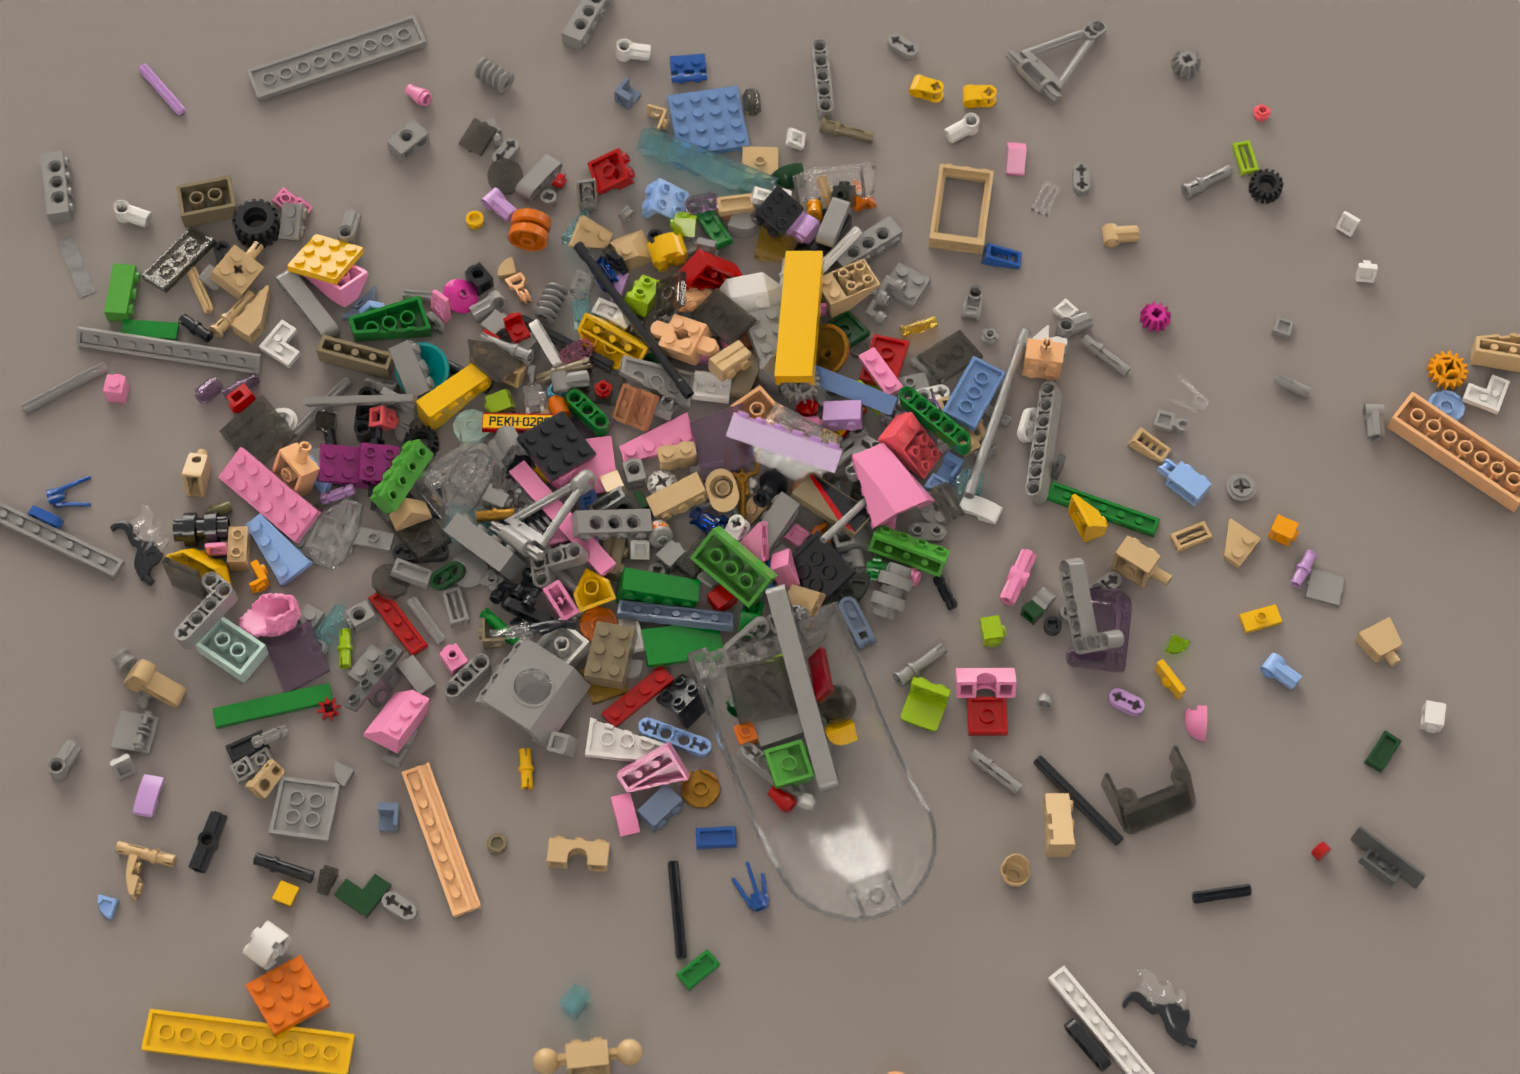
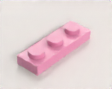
M875 347L858 355L859 361L881 391L893 396L899 393L903 386Z

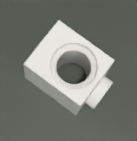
M1426 700L1422 707L1420 729H1424L1429 733L1440 732L1444 726L1446 704Z

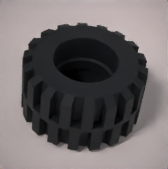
M252 199L251 202L245 201L244 205L240 204L238 206L239 210L235 209V216L232 217L233 226L241 244H246L250 248L253 242L257 241L259 242L256 247L257 249L260 244L266 248V245L271 246L273 244V240H278L280 219L275 206L271 205L270 202H264L263 199H259V201ZM254 221H265L260 227H249Z

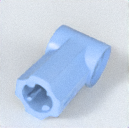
M1271 653L1260 667L1261 672L1270 679L1275 678L1290 690L1294 689L1302 678L1299 673L1286 665L1285 660L1276 653Z

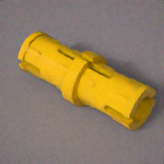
M525 748L519 749L520 766L518 771L521 773L522 790H526V787H528V790L534 788L532 774L534 766L532 765V750L530 748H527V751H525Z

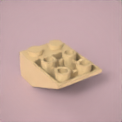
M863 258L823 275L821 302L827 303V312L833 318L852 309L880 287L881 284Z

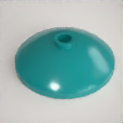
M418 342L421 349L419 354L421 359L427 364L429 369L428 376L433 379L435 384L433 388L435 389L449 379L450 365L448 358L436 345ZM395 367L396 380L400 388L406 393L399 373L397 371V368Z

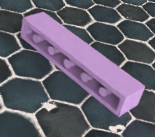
M743 411L733 413L726 433L727 437L835 473L842 454L839 444L834 442L827 444L821 442V438L812 435L810 438L803 436V432L793 429L792 432L785 430V426L774 423V425L768 424L766 419L756 417V419L748 417L749 414Z

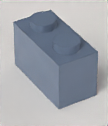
M663 785L637 810V817L655 833L658 829L662 830L668 824V819L672 816H677L682 811L683 799L668 785Z

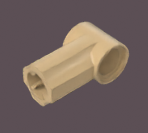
M1109 223L1101 227L1103 242L1106 247H1115L1119 243L1139 241V228L1137 225L1117 226L1114 223Z

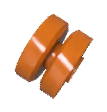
M523 208L514 211L511 218V227L508 232V241L513 246L526 251L545 249L548 244V233L552 224L550 217L536 209Z

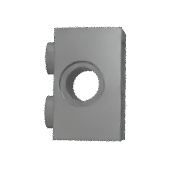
M415 120L405 124L399 132L391 135L387 140L389 151L402 163H405L430 143L429 133Z

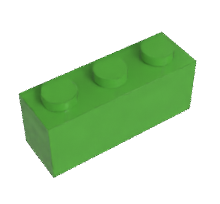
M113 263L104 309L107 321L123 322V319L130 320L131 316L134 315L133 302L134 299H137L138 291L136 287L141 279V274L137 271L136 265Z

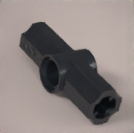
M217 811L210 812L205 827L198 836V844L188 866L190 869L198 873H206L212 856L219 847L218 841L228 819L226 815ZM207 839L213 840L210 845H204V842Z

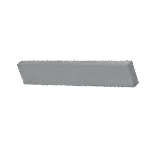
M414 394L303 397V404L307 407L416 404L418 396Z

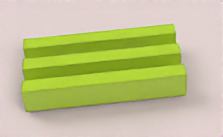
M1250 140L1232 143L1240 175H1251L1256 171L1259 172ZM1245 145L1253 168H1250L1248 158L1244 149ZM1239 149H1240V152H1241V155H1242V158H1243V161H1244V165H1243V162H1242V159H1241V156H1240V153H1239Z

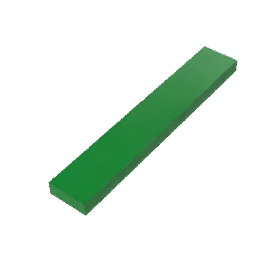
M1051 482L1048 501L1068 508L1071 495L1076 494L1097 509L1101 516L1106 518L1107 522L1154 538L1160 521L1159 518L1057 482Z
M330 683L212 708L215 727L219 729L318 707V702L324 703L325 697L330 701L333 700Z

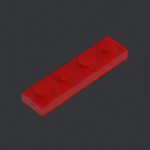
M659 666L601 713L602 717L609 724L617 728L666 689L674 681V678L663 666Z

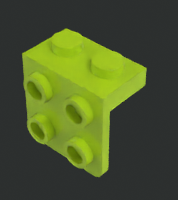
M913 677L910 692L900 719L912 725L936 732L947 706L951 690L945 685L930 683L925 678Z

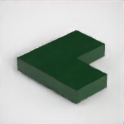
M377 874L372 876L363 889L346 878L334 896L365 918H368L382 900L383 895L392 886Z

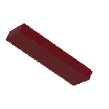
M819 647L808 658L816 701L822 703L834 692L826 649Z

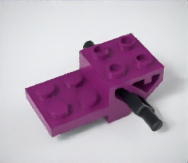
M374 427V438H371V443H361L359 447L321 443L318 482L344 485L354 484L355 488L368 489V497L370 498L374 493L373 489L383 480V474L393 465L392 461L399 455V446L385 445V441L382 440L381 427ZM371 501L370 510L377 511L378 506Z

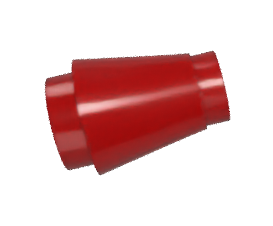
M775 786L767 793L781 812L788 814L797 804L795 796L780 788L775 789Z

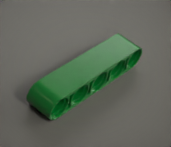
M906 386L899 391L900 406L906 412H912L922 425L958 454L965 455L971 451V436L966 430L912 387Z

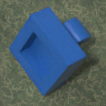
M595 489L580 496L578 499L580 510H589L588 505L597 500Z

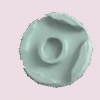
M468 409L457 415L453 423L454 435L460 442L467 445H476L486 440L490 432H482V416L484 412H480L477 409Z

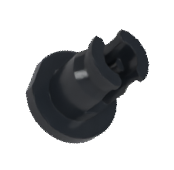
M777 468L767 470L760 476V488L757 490L756 495H753V502L758 507L764 508L766 503H770L771 499L777 494L779 495L781 491L785 494L787 493L788 481L783 474L777 471Z

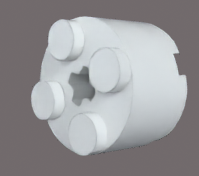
M266 921L261 929L259 927L254 929L250 936L252 940L245 946L242 953L265 970H269L277 963L275 959L279 955L283 956L291 939L283 930L273 923Z

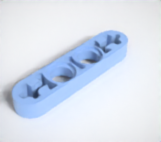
M648 717L643 718L639 722V733L642 736L662 743L670 741L674 748L701 758L707 757L711 753V742L704 737ZM647 724H650L651 729L644 731L643 726H647ZM656 727H659V728L657 729V735H654V734H655V731H654V730H656ZM663 730H669L671 736L664 739L660 736V733ZM685 736L689 738L690 742L687 745H681L679 739ZM693 740H696L694 748L692 749L691 747L693 746ZM703 744H705L706 749H703V751H699L698 746H702Z

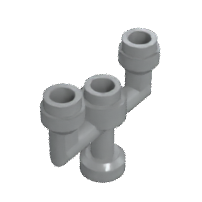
M888 275L885 276L879 290L869 294L874 298L864 311L865 315L882 325L886 324L889 316L883 311H876L874 309L877 304L881 306H888L890 304L892 296L886 292L887 287L891 286L894 291L901 294L907 289V284L903 280H896Z

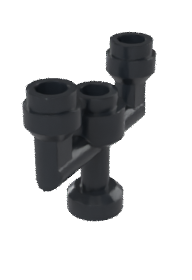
M525 568L522 572L523 579L519 584L503 581L497 589L492 591L489 599L492 603L499 604L505 598V592L510 590L509 597L518 601L522 600L521 606L526 610H531L535 606L536 599L542 592V589L527 586L533 580L531 568Z

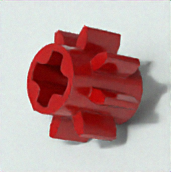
M814 398L813 401L807 399L806 404L803 401L796 404L795 412H799V417L817 415L819 403H815Z
M325 697L324 703L318 702L321 709L317 710V714L323 713V721L327 717L333 722L335 715L340 717L337 709L342 707L335 704L336 698L330 701ZM332 705L334 711L326 713L325 707Z

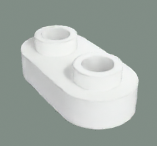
M1034 407L1027 408L1022 413L1017 430V436L1022 443L1032 442L1037 411Z

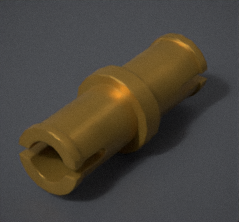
M514 508L476 510V523L505 520L515 514Z

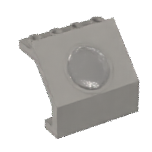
M526 637L525 640H519L514 644L512 651L502 661L496 673L491 676L485 688L480 691L475 702L479 706L499 712L525 729L533 737L531 741L535 745L547 748L551 732H559L591 685L574 667Z

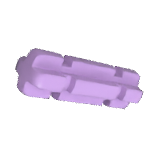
M349 484L346 487L331 490L329 493H323L319 498L321 503L326 505L330 501L334 502L346 498V495H355L356 488L354 484Z

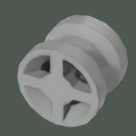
M127 648L119 649L111 657V661L118 665V669L121 672L130 670L137 661L134 656H130Z

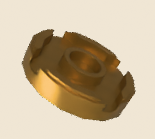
M704 769L689 772V780L682 781L681 795L684 801L696 809H705L712 806L720 795L718 778L712 772Z

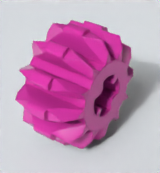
M1154 301L1151 305L1146 304L1140 312L1139 320L1143 323V328H1149V333L1152 330H1155L1156 333L1159 330L1164 331L1170 325L1171 312H1168V306L1162 307V302L1159 305H1156Z

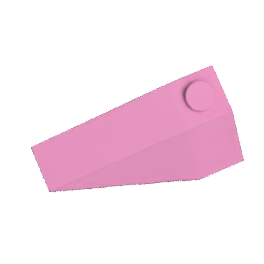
M353 265L337 285L304 277L330 300L345 308L359 298L369 274L368 271Z

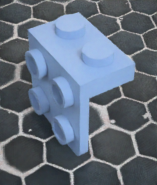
M658 178L646 187V198L642 203V217L648 219L655 213H658L671 220L674 219L675 214L686 211L689 198L687 191L661 178Z

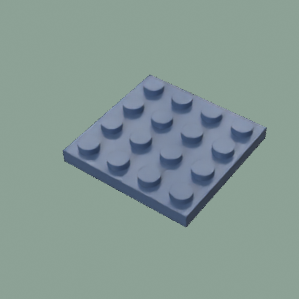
M738 86L667 95L679 159L741 151L743 146H750Z

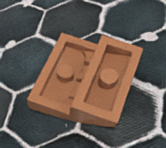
M623 383L612 419L648 432L660 396Z

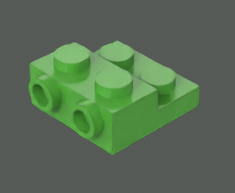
M802 739L763 751L775 789L792 784L797 786L813 781L815 775L814 768L808 759V756H810L808 746L803 744Z

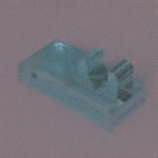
M341 604L334 605L312 637L315 639L321 638L327 644L332 643L333 640L329 638L328 633L339 634V631L333 625L338 624L343 619V612L346 608Z

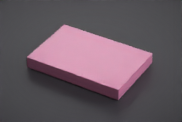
M604 436L585 439L596 452V456L577 467L578 473L582 470L592 471L596 477V483L592 489H595L596 495L606 494L600 476L616 470L612 437ZM590 479L589 485L593 483V479Z

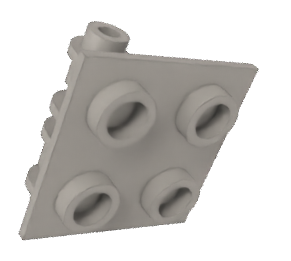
M121 710L110 747L150 754L160 717L152 716L150 711H144V714Z

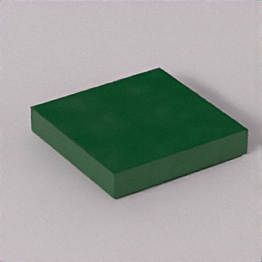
M850 311L843 312L825 323L835 325L845 332L849 340L850 349L870 336V331Z

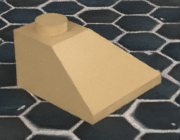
M642 229L609 242L611 250L623 257L628 270L652 262L647 249L648 241Z

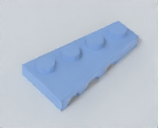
M261 513L246 524L280 585L286 586L314 564Z

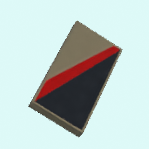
M813 472L791 494L792 499L832 525L858 503ZM866 507L840 530L855 538L871 520Z

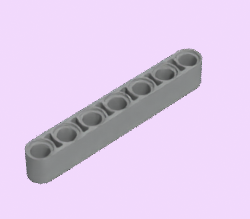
M1050 380L1045 381L1039 391L1025 492L1036 504H1041L1048 498L1062 403V392Z

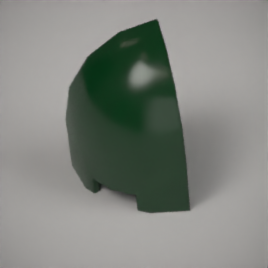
M802 163L784 165L771 174V178L776 184L787 189L802 188L804 180H801V172L804 171Z

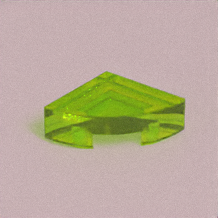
M1173 634L1165 653H1181L1189 647L1191 641Z

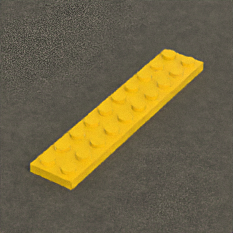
M150 1009L141 1050L321 1074H348L355 1034L293 1026L283 1033L274 1036L267 1023Z

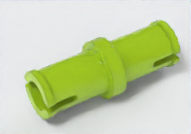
M349 628L339 629L337 651L339 652V668L341 669L352 667L351 652L353 651V646L351 645V629Z

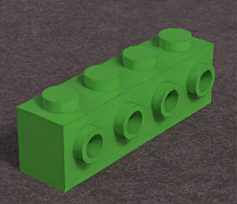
M419 439L407 441L402 446V452L394 458L391 468L383 474V480L373 489L374 493L370 500L385 514L397 511L434 455Z
M886 525L876 527L868 551L938 577L942 574L950 550L945 549L943 546H936L924 539L912 537L905 532L896 531Z

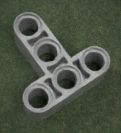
M550 543L547 544L545 549L540 547L539 549L545 552L542 561H536L529 556L533 583L538 588H545L556 581L555 572L585 564L589 559V552L579 543H570L552 549Z

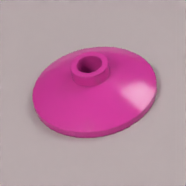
M453 279L444 286L443 295L449 299L450 309L456 313L471 312L469 307L478 302L476 290L465 280Z

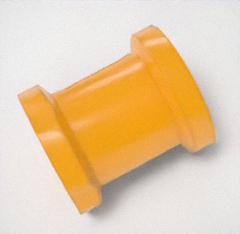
M818 199L808 201L806 206L807 214L821 221L822 202Z

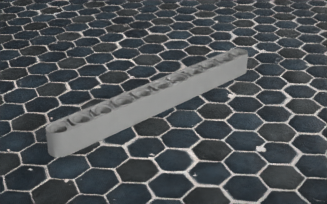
M785 584L766 589L767 599L820 792L824 793L841 788L830 743L826 737L819 703L815 698L809 666L787 587Z

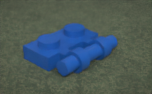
M705 54L670 56L671 75H675L671 76L672 83L679 82V84H684V82L690 81L700 83V81L707 80V73H704L706 72Z

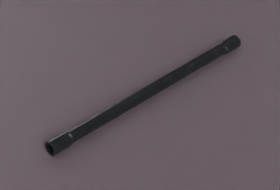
M583 242L575 244L573 248L586 263L641 339L649 347L650 351L676 384L685 399L694 395L692 388L672 365L596 263Z

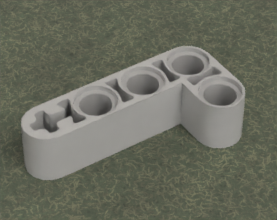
M214 572L206 573L201 580L209 595L174 632L175 638L184 649L193 648L237 602L238 597L232 585Z

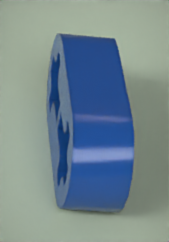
M34 505L27 513V515L57 529H60L64 523L58 516Z

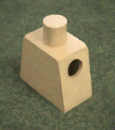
M198 449L197 453H190L186 460L182 478L187 496L206 497L211 475V465L208 456L209 452L205 449Z
M792 584L788 590L792 606L799 604L802 607L806 606L810 612L808 614L810 619L805 627L811 628L826 594Z
M1390 617L1358 633L1355 639L1356 643L1374 662L1378 663L1386 659L1390 666L1393 667L1401 661L1396 653L1402 647V641Z

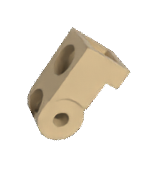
M270 759L262 766L256 776L247 782L245 787L257 798L265 799L284 774V769L275 760Z

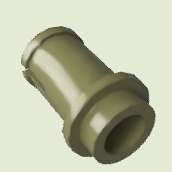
M229 500L215 506L210 505L207 511H218L219 516L233 512Z

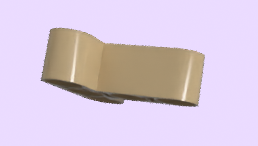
M141 659L132 666L123 682L125 687L135 692L142 690L171 707H179L187 692L184 686L155 671L157 669L156 665L148 660Z

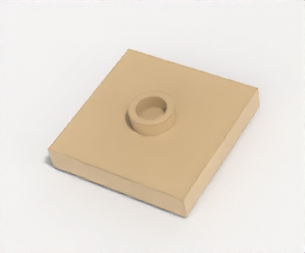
M743 146L742 180L773 181L771 174L778 169V147Z

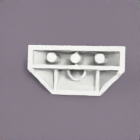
M763 272L728 278L723 282L711 301L712 311L724 318L781 305L783 286Z

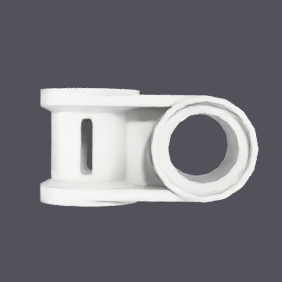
M736 514L730 517L725 531L740 542L749 533L751 526L744 517Z

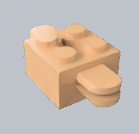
M674 314L669 324L655 321L651 325L650 330L653 337L660 340L658 346L668 357L696 366L702 355L712 357L719 352V345L715 339L711 338L712 333L707 324Z

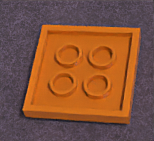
M301 955L245 984L247 991L274 1036L330 1007L328 999Z

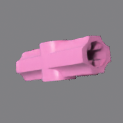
M1022 549L1015 565L1011 567L1006 584L999 597L1003 604L1014 606L1021 590L1025 588L1031 568L1037 557L1033 551Z

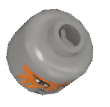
M664 520L652 522L653 531L648 533L647 537L652 546L663 548L671 539L673 540V532L669 524Z

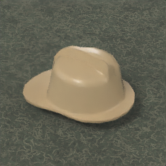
M722 468L710 472L705 484L712 507L719 512L731 511L739 501V491L734 476L731 472Z

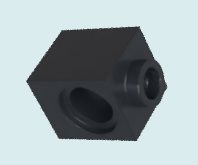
M480 262L470 266L465 271L466 281L474 287L479 296L494 287L493 277Z

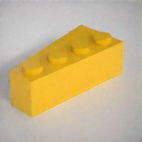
M475 360L416 401L418 418L426 427L429 426L431 430L434 429L436 431L476 396L490 387V374L478 360Z

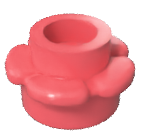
M1258 105V107L1253 109L1254 118L1257 121L1263 122L1269 118L1271 110L1265 105Z

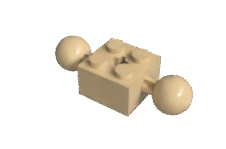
M595 1037L587 1042L571 1040L569 1044H565L566 1053L557 1054L550 1048H543L537 1051L533 1057V1066L539 1074H553L560 1066H567L568 1074H611L610 1061L619 1060L620 1063L626 1066L636 1065L642 1058L643 1049L640 1043L633 1039L623 1040L617 1048H608L607 1039L603 1040L602 1037Z

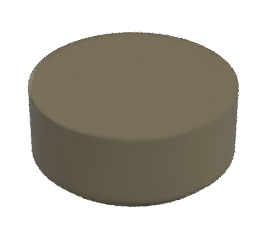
M496 833L488 838L487 847L492 854L500 855L506 851L508 844L504 835Z

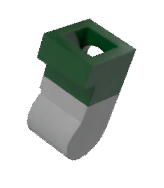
M1043 587L1022 607L1020 615L1032 625H1035L1054 603L1056 596Z

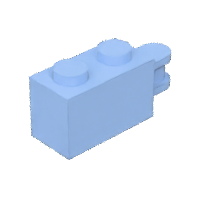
M1165 459L1163 461L1164 464L1157 468V471L1167 478L1165 485L1196 507L1209 492L1212 483L1209 482L1207 477L1194 471L1191 465L1185 464L1182 461L1176 465L1171 460Z

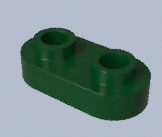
M458 561L449 562L432 573L429 581L431 587L438 591L449 588L464 578L466 567Z

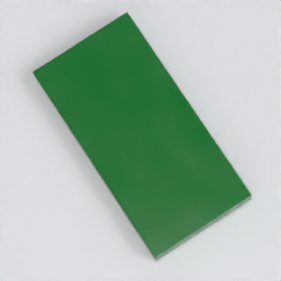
M677 625L641 629L647 668L690 663L699 659L715 660L724 658L719 630Z

